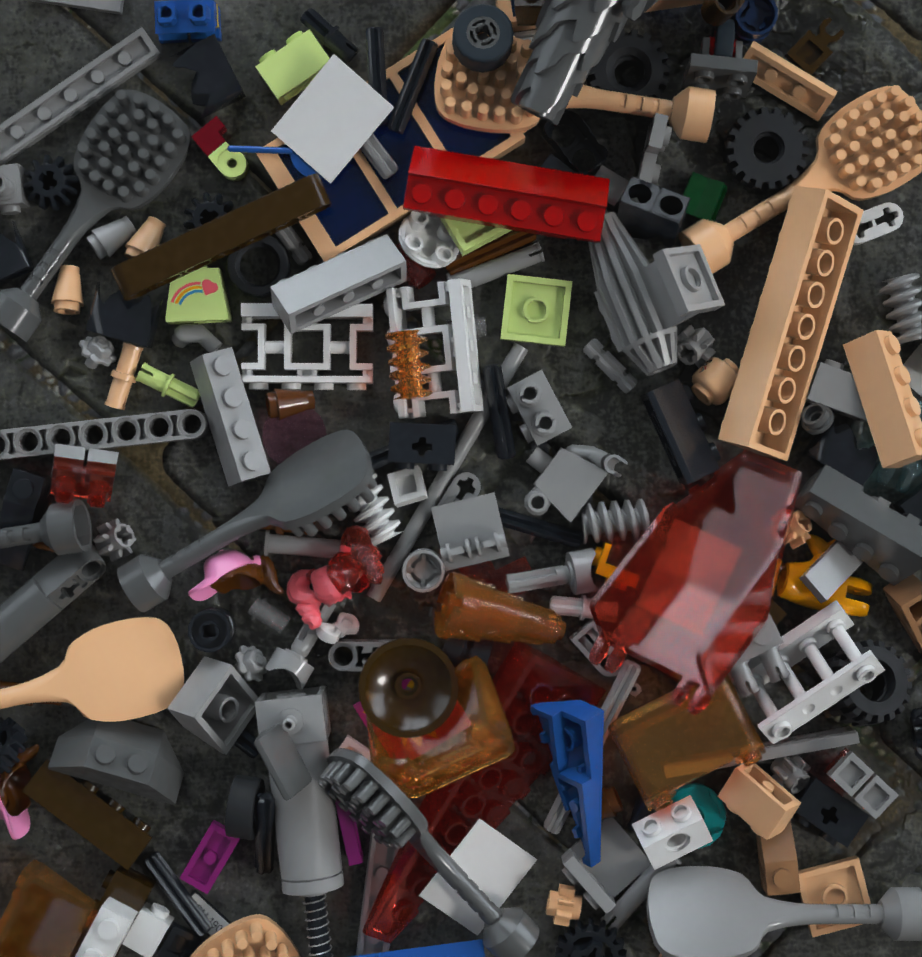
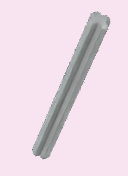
M624 661L601 707L604 710L603 745L641 671L640 665L633 661ZM559 793L544 821V829L552 834L560 833L570 811L564 809Z

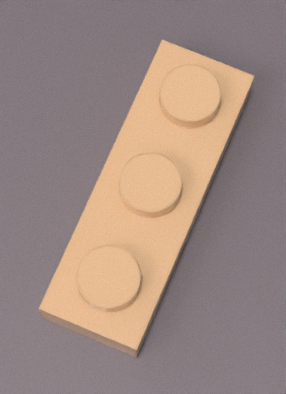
M755 41L752 42L743 57L744 59L758 60L757 74L753 83L816 121L820 120L838 92Z

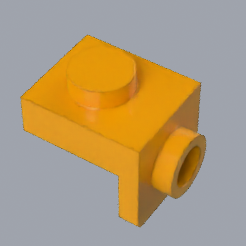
M603 542L602 547L596 546L594 549L596 555L592 562V565L595 566L593 572L606 577L604 583L619 589H623L624 584L633 586L637 574L606 563L612 544Z

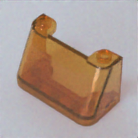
M477 655L462 661L455 668V676L458 678L459 687L456 705L449 718L433 732L414 738L393 736L376 727L366 715L371 762L408 798H417L505 759L515 751L513 734L488 667Z
M721 669L714 670L619 717L608 726L610 736L648 811L654 808L658 811L670 806L673 803L672 798L676 795V789L732 761H735L737 764L744 763L745 766H750L761 760L762 754L766 753L765 746L728 673L721 671Z
M34 859L19 875L15 883L17 887L11 895L13 897L0 919V957H70L84 929H90L99 912L95 909L97 902L49 866Z

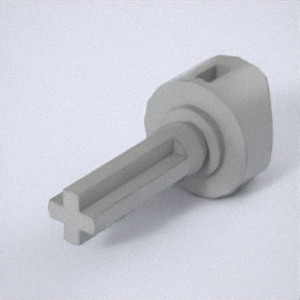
M593 548L570 551L566 553L565 566L560 565L507 574L505 582L508 593L541 589L567 583L573 595L600 591L593 583L591 577V565L596 553Z
M321 603L319 609L322 622L327 623L336 607L335 604L328 607ZM303 624L291 645V650L287 648L283 650L276 647L264 669L268 671L273 669L286 670L294 679L296 687L302 690L314 670V667L308 664V660L305 657L308 656L318 639L316 629L311 630L308 624Z

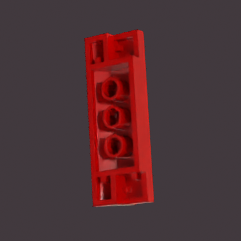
M414 146L408 171L403 210L561 239L572 238L600 243L608 202L610 179Z

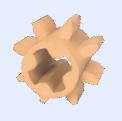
M788 506L772 518L774 524L771 526V533L778 544L784 546L789 543L791 548L795 549L805 544V541L811 538V535L808 533L812 530L811 520L801 510L793 512L791 506Z
M559 883L558 891H549L546 915L553 916V924L569 927L571 919L579 920L582 896L575 895V886Z

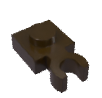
M830 17L826 18L819 25L817 36L809 30L787 52L785 57L793 65L812 75L833 53L827 45L837 43L842 38L844 31L841 29L836 35H829L826 32V27L832 19Z

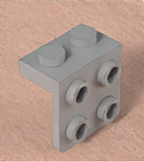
M607 818L601 821V861L592 868L583 864L582 858L585 856V850L581 839L561 855L563 865L565 866L562 869L564 875L573 885L579 882L586 890L583 896L595 910L601 907L606 914L617 906L614 897L650 865L646 854L614 818Z

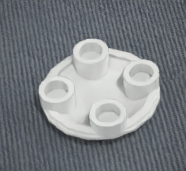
M412 211L409 216L403 219L399 227V242L403 251L413 261L424 267L436 269L446 267L456 259L459 249L440 218L436 217V215Z

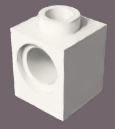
M146 902L122 944L144 957H152L173 922L174 917L169 915L170 911L163 905Z

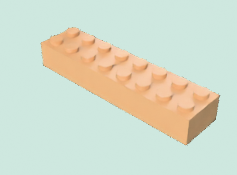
M794 186L718 436V440L759 455L788 461L864 211L827 189Z

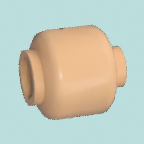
M711 357L693 373L692 392L702 403L708 406L711 404H723L731 395L739 368L728 358L722 360L717 357Z

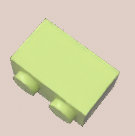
M310 29L304 33L298 31L286 40V46L277 52L273 49L265 53L259 59L260 64L255 66L280 105H283L306 89L330 59Z

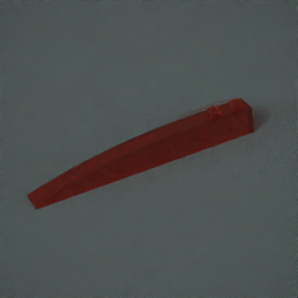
M516 640L470 716L472 724L460 733L419 807L420 812L427 819L429 833L440 846L451 855L479 818L496 829L510 814L509 808L520 798L523 800L531 791L529 786L542 773L545 776L550 771L549 764L553 761L548 743L541 742L539 734L543 731L538 715H532L530 706L535 703L582 700L597 706L606 690L545 653ZM409 841L402 848H399L362 930L365 935L387 943H391L419 913L417 908L425 900L419 895L437 873Z

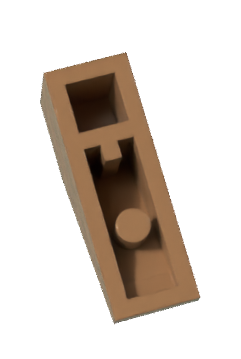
M912 574L895 586L891 583L888 584L883 590L893 611L922 656V582Z
M791 820L783 832L768 840L756 834L761 887L767 896L801 893L798 860Z

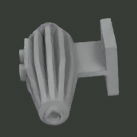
M606 209L600 243L588 241L597 291L594 294L598 302V308L604 316L610 331L611 340L615 344L618 353L624 352L647 376L654 375L677 364V325L699 313L715 311L725 306V303L700 244L662 249L653 254L655 261L649 263L616 213H608Z

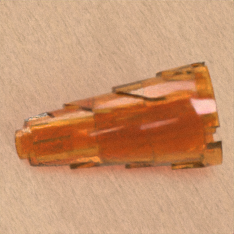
M450 572L442 584L437 603L442 604L441 612L435 611L434 630L439 638L474 642L487 640L511 644L512 641L542 645L543 643L555 644L557 640H562L564 637L566 623L562 621L560 614L555 613L554 610L525 601L523 597L495 589L496 586L466 577L457 572Z

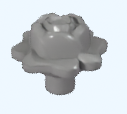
M100 335L96 337L87 336L85 340L79 342L82 348L81 354L87 358L85 365L88 368L96 369L98 364L110 366L111 363L116 362L115 349L111 341L106 340L105 337Z
M240 646L239 652L235 654L237 663L234 665V668L240 675L244 674L247 681L256 680L259 682L263 680V674L267 672L264 669L267 659L263 656L262 651L255 646Z

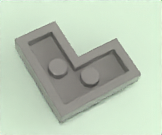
M655 113L648 126L637 176L638 179L653 184L658 182L661 165L656 164L659 152H664L666 146L668 147L672 127L667 126L668 115Z

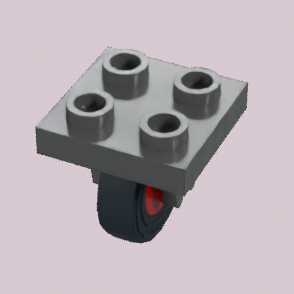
M733 19L727 20L723 25L713 26L711 37H703L700 54L691 53L682 78L681 91L688 86L716 90V95H722L727 100L746 98L757 74L758 60L742 58L743 41L735 39V23Z

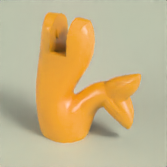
M810 534L811 538L807 539L806 543L813 558L805 562L785 563L786 568L782 569L779 575L777 595L795 604L819 611L837 600L848 615L867 616L870 606L867 603L846 598V592L869 596L872 594L873 585L868 581L850 576L827 601L820 603L799 579L836 541L834 539L826 542L823 538Z

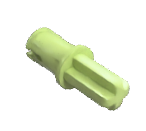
M146 362L143 363L142 370H139L135 381L161 392L162 397L167 395L189 407H194L200 398L198 389L174 378L175 374L173 373L170 376L148 365Z

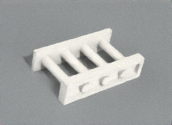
M837 600L781 637L784 643L780 644L777 649L787 670L790 672V675L783 679L795 700L778 710L764 688V685L770 682V678L760 658L753 657L747 663L757 684L760 686V690L753 693L746 682L745 684L750 694L753 693L767 717L757 725L773 744L787 738L794 730L862 685L873 681L877 675L885 671L871 650L861 654L846 631L855 624ZM834 638L850 660L849 664L833 673L818 650ZM808 657L822 679V682L807 692L791 669L792 666ZM728 672V676L730 677L732 683L735 685L730 672Z

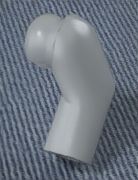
M202 324L180 325L175 328L172 335V342L180 348H184L189 343H199L210 353L217 351L222 345V342Z

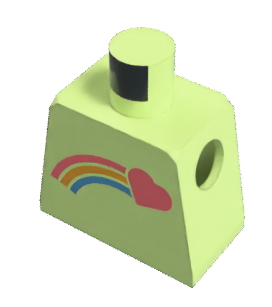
M206 265L170 282L165 316L166 323L170 325L231 323L232 315L222 271L215 267L207 268Z

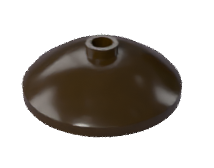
M399 638L377 648L369 656L362 668L358 687L362 708L370 721L382 731L402 738L420 737L439 728L451 715L457 702L459 689L457 674L449 657L436 645L418 638ZM405 679H411L414 682V686L409 690L401 686L402 681Z

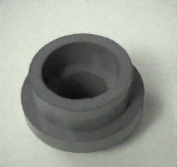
M813 403L803 410L801 425L809 434H820L832 425L834 414L828 406H824L821 403Z

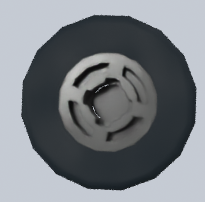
M475 5L463 11L454 23L452 34L453 50L459 62L469 70L481 73L494 71L502 66L511 54L514 36L511 21L503 11L491 5Z

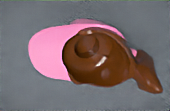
M223 549L205 560L203 565L205 579L188 591L189 596L195 601H204L217 592L226 594L233 589L249 590L261 584L265 585L275 594L281 595L284 593V590L278 583L275 566L268 556L254 555L248 557L237 550Z
M38 744L26 748L24 752L17 755L20 761L12 766L9 774L5 771L1 773L0 820H4L13 840L24 837L30 829L31 823L28 808L31 801L29 796L22 792V790L31 780V774L26 763L38 754Z

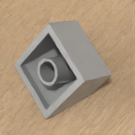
M204 656L167 709L185 729L222 754L227 755L255 714V701L258 696L232 664Z

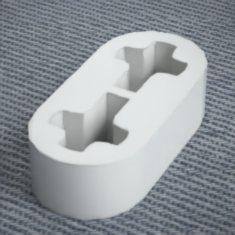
M888 202L863 211L859 226L868 223L869 228L860 233L861 238L856 234L853 245L863 244L898 229L903 223L904 218L901 208L895 203ZM883 210L887 214H894L895 219L890 221V227L887 222L876 225L875 219L884 215Z

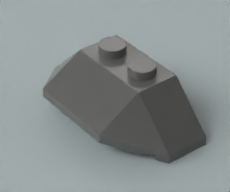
M88 719L58 736L48 766L49 770L171 805L176 804L184 776V771L164 730L130 720L103 722Z

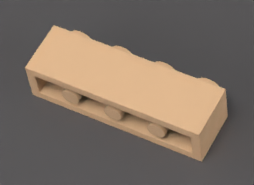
M875 330L843 344L882 468H900L921 460V408L917 399L913 397L909 385L911 382L910 374L907 368L903 366L899 354L901 348L898 339L891 331Z

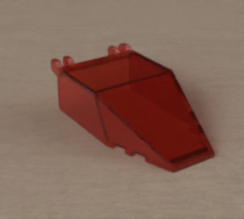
M746 449L720 467V469L713 472L714 477L702 486L696 484L689 489V495L677 504L671 502L664 507L589 604L599 632V636L589 654L590 663L594 665L600 664L608 655L609 648L612 646L614 650L606 659V671L610 673L616 672L624 663L625 656L628 654L680 680L670 699L671 703L677 707L682 705L688 698L691 688H696L697 691L688 704V711L693 715L699 714L709 705L712 695L768 620L802 480L801 471Z

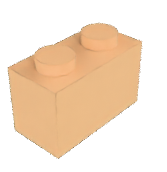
M755 762L737 766L717 796L732 813L739 815L747 822L754 833L766 840L783 832L801 805L798 799Z

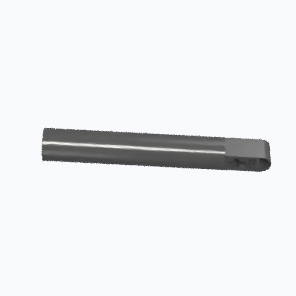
M93 543L86 552L58 555L0 605V664L104 574L106 564Z

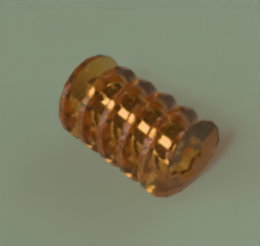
M420 330L397 331L385 334V339L395 341L394 344L386 348L388 353L396 355V357L388 360V365L398 368V370L389 373L390 379L399 381V383L390 387L391 392L400 394L399 397L393 400L424 398L433 394L432 390L423 388L424 384L432 380L431 377L421 374L422 371L430 368V364L420 361V358L429 354V351L419 348L420 344L428 341L427 337L418 335Z

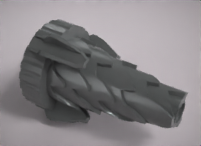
M545 0L537 18L536 33L529 45V48L533 51L515 86L511 103L536 117L558 125L572 95L578 97L591 68L600 62L610 42H616L627 20L635 21L659 0Z

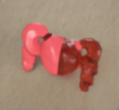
M358 525L347 528L341 537L339 552L329 560L327 565L318 569H301L294 573L287 582L286 595L290 602L297 605L295 610L302 617L304 624H308L311 630L320 627L322 624L319 609L321 603L331 607L337 602H342L345 598L352 599V592L361 593L369 587L370 583L375 585L382 583V574L384 573L383 564L380 562L382 554L378 547L372 545L367 528Z

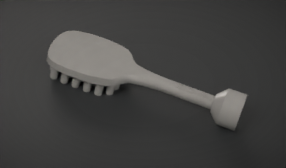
M682 866L658 872L652 878L647 892L646 907L649 930L653 944L662 954V957H747L758 949L762 938L768 932L786 927L813 924H878L893 941H922V890L919 887H890L877 904L795 903L763 896L755 889L747 877L733 870L712 866Z

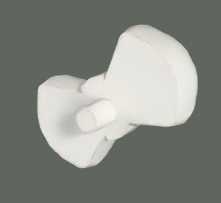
M341 612L336 622L332 624L322 622L321 626L316 628V634L322 641L335 644L339 641V638L357 634L359 631V621L354 615Z

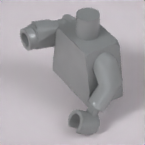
M571 444L566 449L561 447L553 458L537 446L526 460V463L541 474L533 483L535 487L525 496L524 506L532 515H542L552 504L566 520L572 522L608 473L615 477L622 476L614 471L615 465L618 462H623L627 465L628 462L619 455H611L594 446Z

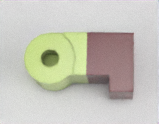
M215 116L191 137L224 177L231 181H239L248 173V162L241 152L228 151L227 148L230 145L222 137L228 130L220 119Z

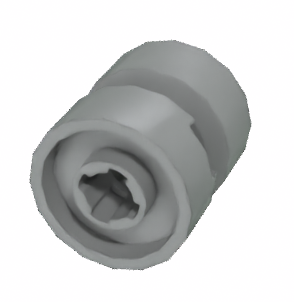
M420 548L411 552L405 559L402 567L403 579L407 586L414 591L422 593L436 589L443 581L445 566L440 554L428 548Z

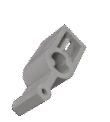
M589 619L569 638L601 674L608 677L616 676L625 658L592 619ZM586 633L599 646L598 649H596L594 645L586 638ZM606 653L609 656L617 655V662L612 668L609 665L601 666V658ZM635 681L630 694L636 697L642 690Z

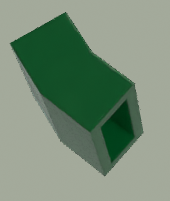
M692 172L683 192L684 196L690 198L685 217L696 221L706 219L715 222L728 189L725 183Z

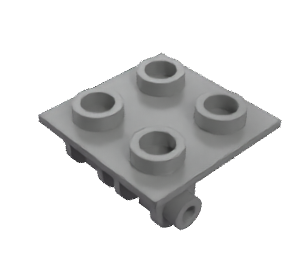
M495 492L431 507L440 545V553L446 571L510 556Z

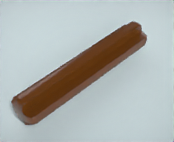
M513 230L464 256L462 254L457 255L456 259L445 268L450 275H454L535 241L537 236L536 234Z

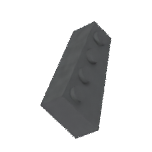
M825 465L809 477L793 505L800 509L806 517L812 519L827 531L832 538L840 540L858 559L864 561L893 586L922 569V526L919 525L921 520L910 513L905 517L889 508L891 502L881 496L875 497L865 494L863 492L864 486Z

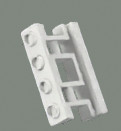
M458 278L450 279L447 282H437L439 299L416 302L413 287L405 286L386 289L387 297L384 298V310L386 315L389 316L390 329L387 331V342L392 349L393 355L390 373L396 385L393 404L399 419L426 417L425 401L449 398L450 414L484 411L471 280ZM450 306L452 325H436L434 308ZM421 310L423 327L407 329L406 311ZM442 333L445 364L421 367L418 336ZM457 371L459 390L442 391L441 373ZM428 374L429 393L414 395L412 375Z
M241 303V330L258 331V363H241L242 381L244 384H249V390H269V384H281V389L301 390V384H314V390H334V384H347V390H366V384H373V363H357V332H374L373 304H356L326 318L363 320V324H350V341H331V324H318L317 322L297 331L323 332V363H292V334L285 324L284 341H266V324L253 323V319H281L273 308L272 303ZM266 354H284V370L297 371V376H254L253 370H266ZM331 354H350L349 370L363 371V376H318V371H331Z

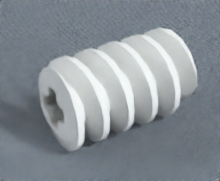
M376 473L372 475L374 479L377 477ZM382 484L370 489L375 496L374 500L370 503H366L360 495L355 497L361 508L359 510L360 514L354 519V522L366 523L360 530L361 535H372L365 543L367 547L376 546L404 532L394 531L401 523L399 519H388L395 512L394 508L383 509V506L389 500L388 496H377L383 489Z

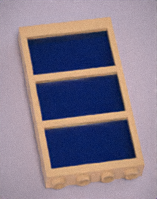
M454 27L432 40L438 44V50L404 133L402 135L390 131L387 125L379 126L373 132L398 165V171L390 178L383 179L361 149H359L331 184L325 178H321L332 205L299 223L324 262L342 252H348L365 244L368 240L373 239L410 215L412 211L403 210L414 146L498 160L525 143L526 137L524 133L527 131L517 133L475 131L454 125L439 115L434 98L436 68L442 48L448 38L452 36ZM417 50L386 69L387 101L393 107H395ZM392 109V111L388 114V119H390V116H391V114H392V112H393V109ZM276 138L263 147L288 146L282 140ZM256 153L278 189L306 177L294 167L290 154Z

